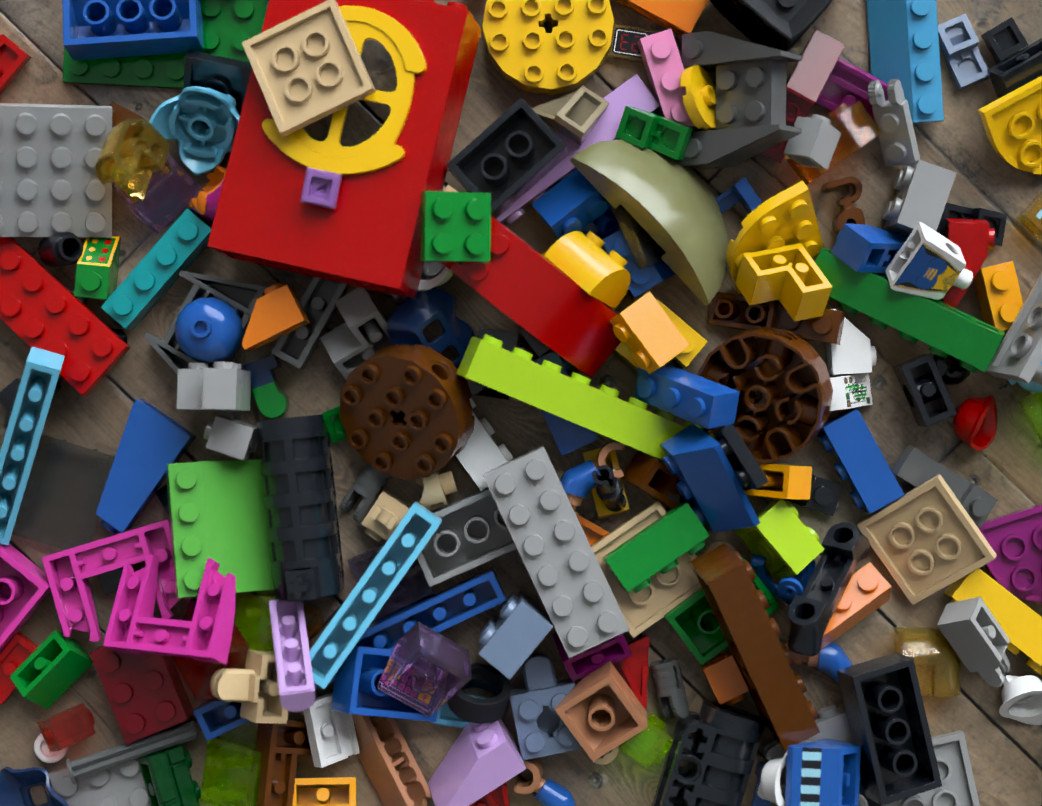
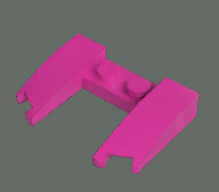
M170 519L41 557L65 637H70L72 630L89 632V641L96 642L102 640L88 578L122 568L126 564L132 565L145 561V556L148 554H154L159 557L156 599L162 619H170L173 616L170 609L182 598L176 599Z
M154 554L146 555L145 568L134 572L131 565H124L103 643L104 647L119 653L137 655L150 653L192 658L200 662L227 664L235 616L236 576L228 573L226 577L218 572L220 564L213 559L207 558L192 621L153 618L157 592L158 556Z

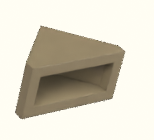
M582 85L573 93L538 105L532 109L545 123L581 146L607 109L609 102Z

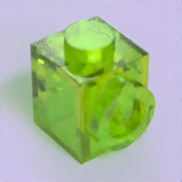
M652 713L647 717L648 728L619 745L621 751L647 769L651 763L658 765L663 760L674 740L665 729L667 724Z

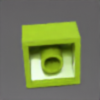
M783 499L769 503L756 513L760 521L758 525L733 530L752 554L766 557V571L774 580L799 574L825 550L819 543L820 538L812 528L805 526L798 518L799 513L797 509Z

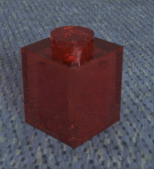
M83 703L71 706L37 722L50 752L62 750L96 733L93 727L95 724L94 717L90 710L84 707Z

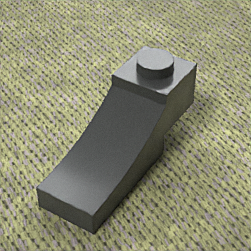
M908 444L891 470L894 475L914 488L940 474L973 522L979 527H982L998 499L977 485L969 482Z

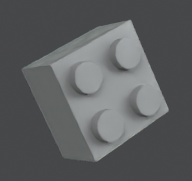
M917 160L911 165L906 166L904 171L899 170L893 184V188L897 189L893 202L888 201L882 219L886 220L884 229L909 236L918 222H921L937 231L957 173L922 160Z

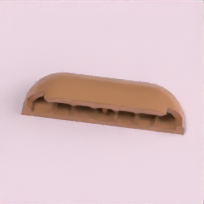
M352 714L360 751L358 756L383 805L427 806V799L431 798L428 784L396 721L389 717Z

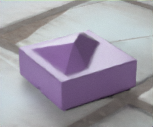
M307 167L300 202L335 209L342 174Z

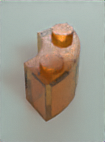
M860 101L849 108L844 103L828 114L832 119L830 125L841 132L828 170L882 133ZM787 155L784 156L800 180L806 185L828 171L801 166Z

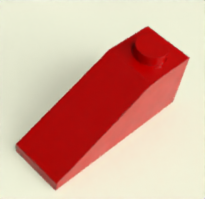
M946 218L945 238L958 245L966 262L965 269L972 271L973 281L987 258L988 248H993L995 230L994 228H989L990 223L987 220ZM952 285L940 301L956 308L967 289L963 290Z

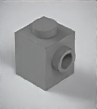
M813 114L811 118L797 116L793 127L801 128V134L788 140L784 154L801 166L828 170L841 132L831 126V120L824 116Z

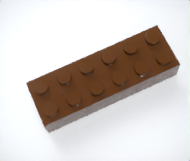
M725 544L689 561L733 658L746 682L761 718L766 720L765 726L784 750H787L789 745L799 744L820 733L815 720L819 719V715L810 700L807 701L803 694L807 689L798 673L795 674L790 666L794 664V659L785 645L782 647L778 637L782 636V633L773 617L769 618L765 609L769 608V604L760 589L757 590L752 582L756 579V575L749 562H744L738 551L732 552Z

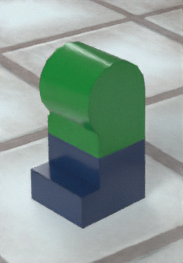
M273 354L243 365L244 370L251 371V389L260 412L269 418L283 416L288 411L290 404L287 395L280 390L274 373L275 369L282 367L279 358Z

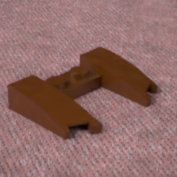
M287 720V724L258 723L255 751L262 752L257 806H292L297 755H312L305 721Z

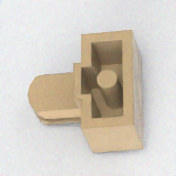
M247 650L245 669L223 668L215 671L210 681V690L213 696L224 702H241L240 717L254 723L287 724L288 710L284 709L280 703L274 651Z

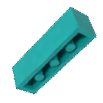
M187 208L105 301L101 308L125 329L134 330L181 277L179 275L180 271H186L207 247L212 227Z

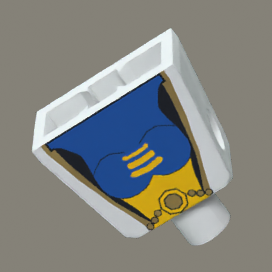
M918 222L885 270L891 289L936 300L943 298L952 285L963 290L967 289L973 278L972 271L965 269L966 262L958 245L921 222Z

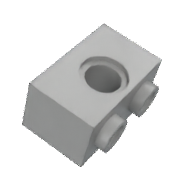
M225 415L216 416L215 420H209L203 439L208 441L205 448L241 460L251 459L258 444L257 425L239 419H231Z

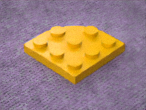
M1042 76L978 109L990 144L999 157L1013 167L1033 174H1042Z
M803 181L769 198L745 217L741 222L743 228L740 230L735 241L733 239L729 241L726 250V266L733 288L738 295H741L742 293L736 286L735 281L743 254L801 243L811 258H813L824 248L810 191Z

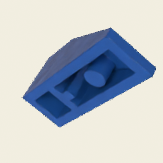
M844 223L837 235L831 253L856 272L886 273V268L909 236L865 224Z

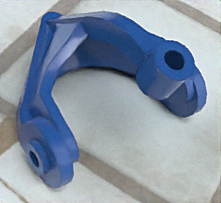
M753 554L750 563L751 567L757 568V576L766 588L789 606L795 595H802L816 568V560L814 559L799 574L782 578L776 584L766 571V557Z

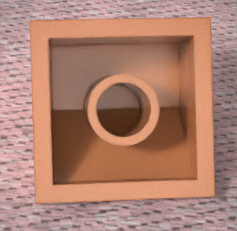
M611 661L585 676L555 707L557 714L592 762L648 728L647 711Z

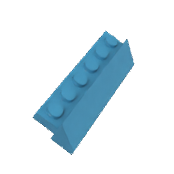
M865 0L870 74L886 83L890 79H899L901 81L904 97L908 100L913 124L944 121L936 0Z

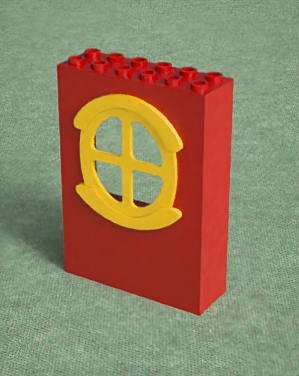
M269 0L261 33L327 0ZM336 0L360 56L364 43L369 39L380 42L387 49L394 62L397 74L396 89L393 92L375 90V93L361 99L390 106L391 112L389 117L371 138L352 147H344L340 144L348 106L333 113L328 136L324 141L312 139L304 128L283 136L278 130L252 69L207 247L231 259L416 299L425 262L421 261V191H442L448 169L446 164L450 161L482 29L467 9V6L457 2H448L447 5L435 3V0ZM307 167L342 174L335 209L300 202Z

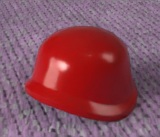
M993 395L969 397L961 403L956 411L957 414L954 416L953 429L955 435L967 443L970 448L977 451L985 450L992 443L997 432V409Z

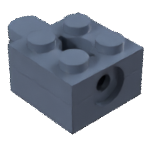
M543 654L529 656L523 665L526 687L511 689L510 692L522 760L583 749L555 711V707L575 687L574 681L572 682L571 678L556 681L554 665L548 656Z

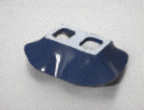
M435 287L430 290L417 291L416 299H405L392 313L387 323V331L392 345L406 344L414 346L418 344L431 347L438 353L449 345H453L458 353V357L452 363L457 369L461 364L471 337L475 336L471 326L456 316L457 304L454 297L450 293ZM437 319L443 328V332L433 341L427 342L422 331L428 324Z
M5 767L0 771V806H69L64 799L53 791L47 770L36 767L28 769ZM42 786L48 799L47 803L35 805L30 788Z

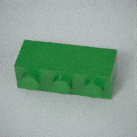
M682 502L602 557V559L624 591L630 592L633 590L635 593H638L651 584L649 578L658 571L665 574L679 564L676 559L687 552L690 556L706 545L703 540L710 535L689 504Z

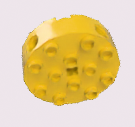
M487 0L483 20V35L489 59L505 79L525 92L551 96L575 90L596 74L609 53L614 18L609 0ZM544 22H551V25L555 26L552 28V33H545V28L542 27Z

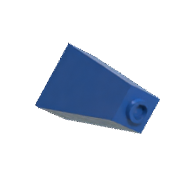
M137 399L132 406L96 511V515L102 519L100 523L106 529L116 534L118 531L123 533L131 529L165 481L167 464L178 463L196 437L145 399Z

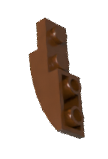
M717 292L712 299L708 324L745 331L766 326L789 330L805 341L840 345L845 312L825 309L823 316L794 322L781 302L774 300L749 305L744 296Z

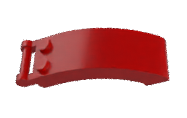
M491 216L490 262H464L461 265L458 262L439 261L517 324L591 378L621 342L616 337L613 325L610 320L618 315L600 300L589 295L569 276L493 216Z

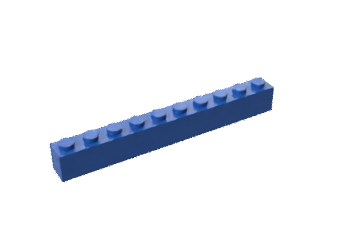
M492 567L369 625L355 646L395 650L397 645H401L407 648L505 602L506 594ZM338 671L335 673V675L328 684L335 681V676L338 673ZM314 682L315 690L322 688ZM216 697L200 704L193 711L207 741L249 722V720L240 717L241 702H224Z

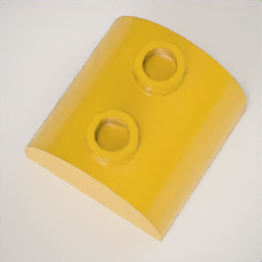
M573 231L558 239L544 255L589 295L615 309L626 295L630 286L631 275L624 268L628 261L613 249L607 254L602 249L605 242L592 231H589L587 235L581 231Z

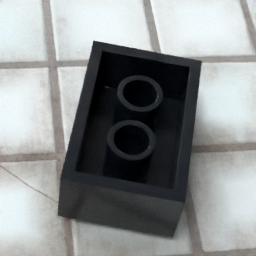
M521 97L446 165L453 177L467 192L491 193V216L497 219L568 154L566 145Z

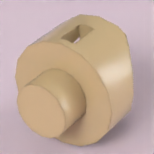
M437 471L430 477L415 479L416 483L423 487L420 504L429 511L448 506L446 495L458 491L452 471L442 474Z

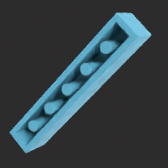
M33 346L26 361L0 451V544L9 545L65 358L64 355Z
M415 501L310 650L313 681L323 689L326 688L443 520Z

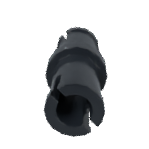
M607 465L598 466L597 469L600 474L598 475L595 470L592 474L593 481L596 483L597 495L601 500L605 501L608 510L618 512L622 510L619 503L623 507L626 505V498L622 494V484L614 476L611 467Z

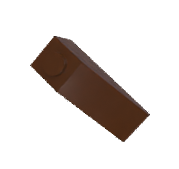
M638 450L625 470V476L621 478L671 510L682 502H687L693 508L690 500L686 501L678 491L676 484L680 481L676 474L672 475L665 464ZM703 524L706 531L709 532L710 529Z

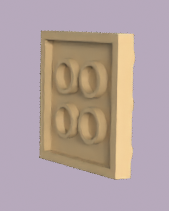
M327 0L242 42L278 130L283 136H287L376 92L336 0Z
M940 474L859 521L857 524L859 530L868 538L869 544L912 605L993 561L997 555Z
M655 501L591 546L630 629L628 632L632 638L659 621L666 613L701 588L689 562L697 558L695 553L690 556L687 552L676 559L679 564L665 574L658 571L649 578L651 584L638 593H635L633 590L630 592L624 591L602 559V557L667 513L659 501Z

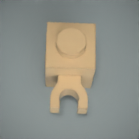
M383 490L361 523L367 527L364 532L378 542H381L382 539L387 541L411 506L387 490Z

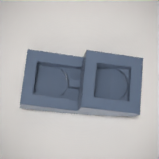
M966 13L939 24V44L958 90H964L989 79L988 67L977 47L979 40Z

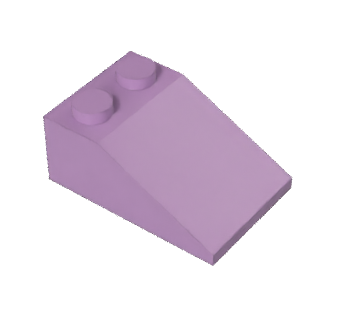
M501 719L484 724L470 722L464 727L429 780L428 786L435 806H469L524 771L526 767L512 734Z

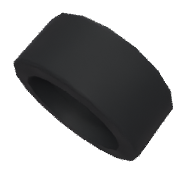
M479 663L466 664L457 668L451 675L447 704L457 717L467 722L478 724L492 723L502 718L507 711L511 684L505 675L490 665ZM466 688H480L491 692L495 697L490 699L474 698L467 695L463 690Z

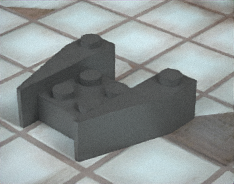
M712 31L682 34L683 67L688 68L693 65H699L707 72L716 71L715 130L692 132L683 160H680V165L697 169L732 167L801 134V128L786 126L787 63L802 61V56Z
M180 271L179 275L194 283L164 338L148 332L145 333L144 337L178 374V369H188V363H203L193 360L184 353L176 340V320L178 314L187 304L198 298L214 297L228 302L238 311L245 335L256 300L265 295L263 290L268 287ZM236 352L233 354L232 357L226 360H222L220 362H231ZM214 363L208 364V368H214ZM217 410L231 419H239L243 411Z

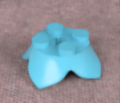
M191 86L183 89L178 96L160 104L151 116L149 124L158 135L165 139H175L178 142L179 156L183 164L195 176H199L214 170L221 163L225 154L229 151L231 152L240 116L236 109V101L231 95L223 94L211 88Z

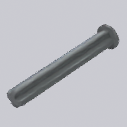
M189 721L156 732L132 743H124L74 761L68 758L66 759L70 778L72 783L76 784L79 778L196 739L198 737V730L195 722Z

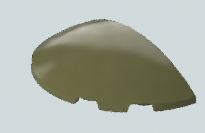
M622 139L600 141L586 147L573 156L569 161L614 209L621 204L665 251L660 258L705 306L709 304L718 292L726 273L728 236L719 205L701 177L691 167L681 166L680 160L673 159L649 148L642 149Z

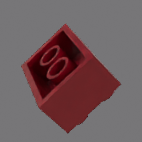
M104 646L90 652L126 744L186 721L194 714L172 656L150 653L145 655L119 653Z

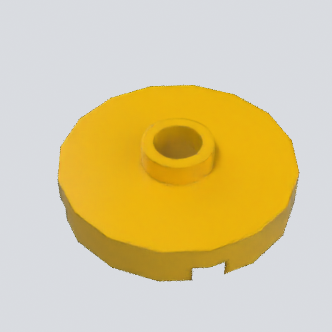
M693 65L685 68L681 73L680 86H685L686 95L682 96V101L687 115L698 129L702 128L703 131L715 129L716 89L713 81L702 66Z

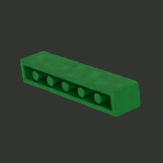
M825 246L820 250L815 263L832 285L829 297L839 301L840 308L852 314H857L860 311L870 316L868 321L878 327L886 329L889 325L899 330L898 335L909 342L917 343L920 340L930 345L928 350L940 357L947 358L949 354L959 359V365L971 372L977 373L978 369L986 371L1004 337V331L939 300L891 289L887 275L882 273L856 272L832 254V249Z

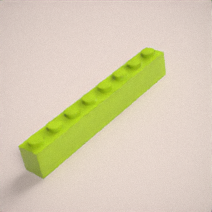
M486 334L483 339L471 337L456 373L661 460L666 455L660 444L689 425L694 424L689 421H685L684 426L674 422L675 415L658 409L656 414L646 410L647 403L633 397H629L628 402L618 398L620 392L601 384L599 390L589 386L591 379L575 372L572 373L571 378L560 373L561 366L547 360H543L542 365L531 361L533 354L514 347L512 352L501 348L503 341ZM696 425L698 428H700V429L703 431V429H704L703 427Z

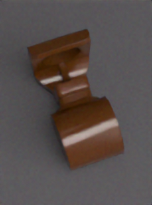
M850 176L823 184L821 187V192H826L832 188L843 185L848 186V194L836 201L837 207L840 206L841 208L832 222V229L836 235L841 231L844 223L865 224L863 211L852 204L860 198L862 193V184L856 177Z

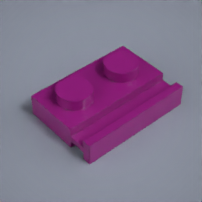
M838 58L816 103L870 131L875 123L872 110L873 106L869 101L868 84L874 80L880 81L885 100L887 101L889 96L887 94L888 83Z

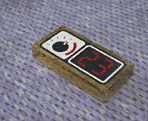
M614 24L607 58L643 63L637 42L640 38L661 31ZM673 33L674 38H675V41H676L677 34H676V33Z

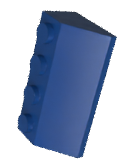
M62 0L63 46L73 60L187 53L188 50L204 51L203 18L200 0Z

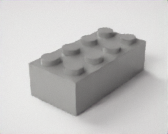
M489 488L432 512L443 521L417 559L429 587H432L517 549Z

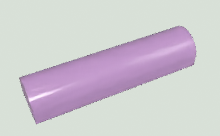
M269 600L280 703L288 711H304L315 702V688L303 601Z

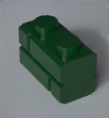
M176 745L137 758L151 806H200L198 799L201 798V790L198 783L192 780L189 770L192 767V758L188 750L183 749V745Z

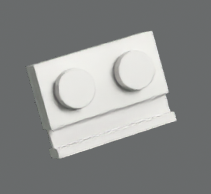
M333 693L315 698L313 705L303 711L314 767L322 768L346 759L350 755L360 753L352 714L331 710Z

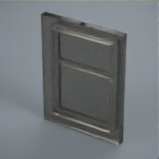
M41 435L12 534L63 550L92 542L100 518L96 515V511L115 456L100 452L97 449L76 445L64 439L60 440Z

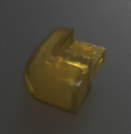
M128 118L115 125L107 135L95 165L96 176L102 184L113 181L133 201L144 199L152 173L162 171L171 144L143 118L138 120Z
M895 626L894 653L897 652L914 659L921 695H932L934 697L960 695L961 660L941 631L930 627Z

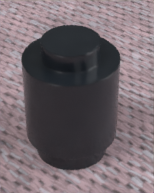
M62 232L51 237H44L39 243L38 253L42 262L47 266H66L78 261L83 253V244L75 234Z

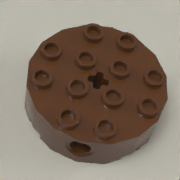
M763 326L739 332L711 351L697 373L698 376L740 392L735 423L733 425L757 463L760 464L788 458L817 437L830 415L833 388L827 365L810 343L789 330ZM719 427L709 428L707 434H710Z
M406 344L384 346L349 373L340 392V418L349 444L356 449L363 460L372 465L378 472L406 480L430 477L447 465L454 456L464 449L474 431L475 416H472L473 409L470 402L472 395L468 382L463 376L456 374L458 369L452 361L431 347L418 344L414 346Z

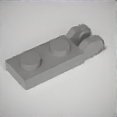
M899 79L889 80L887 86L889 101L885 100L880 81H871L868 84V95L870 104L873 106L872 110L885 166L911 165L920 160V154L908 100L904 97L901 81Z

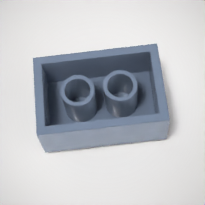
M522 591L517 596L511 593L507 597L506 601L500 606V617L496 621L491 618L481 629L478 637V643L480 644L478 654L508 679L512 678L553 628L547 611Z

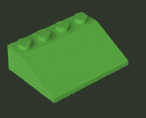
M263 459L167 464L166 479L176 599L198 597L207 558L213 559L220 564L218 572L226 577L228 573L236 576V593L274 590L271 561L273 560L272 542H269L268 528L270 527L269 512L265 508L264 495L267 494L265 476H262L261 470Z

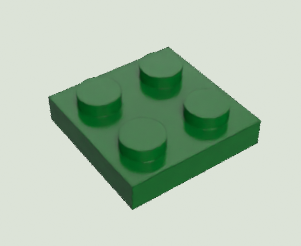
M421 191V261L490 262L491 193Z

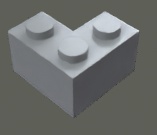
M361 287L356 288L335 302L345 323L320 337L334 365L345 379H347L351 371L384 346L392 345L387 331L388 321L367 290Z
M214 362V368H208V363H188V369H178L177 409L250 411L251 371L242 370L241 364Z

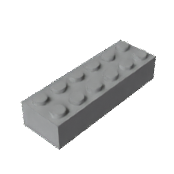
M542 445L483 473L484 480L568 657L576 656L630 630L544 446Z

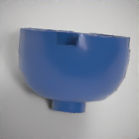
M214 297L198 298L187 304L178 314L175 324V336L181 350L193 360L208 364L232 357L241 345L244 330L238 311L228 302Z

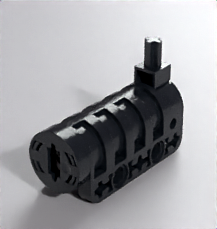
M323 414L257 421L258 441L262 444L263 454L261 470L262 476H265L267 493L264 495L265 508L268 509L270 522L268 538L269 542H272L273 551L271 567L275 600H288V602L315 600L318 597L340 593L344 589L345 584L331 443L328 430H324Z
M708 700L703 701L700 713L689 711L686 719H678L652 806H741L766 720L748 711L727 704L720 705L718 702ZM683 760H691L687 766H679Z

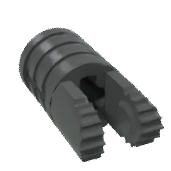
M366 463L367 465L362 469V473L357 477L356 482L353 483L338 507L344 513H347L362 495L363 499L353 515V519L359 524L363 522L378 496L382 493L383 488L386 487L389 479L392 478L390 475L378 472L369 463Z
M667 658L650 663L662 718L669 719L675 715V718L686 719L689 709L681 676V668L679 667V659Z

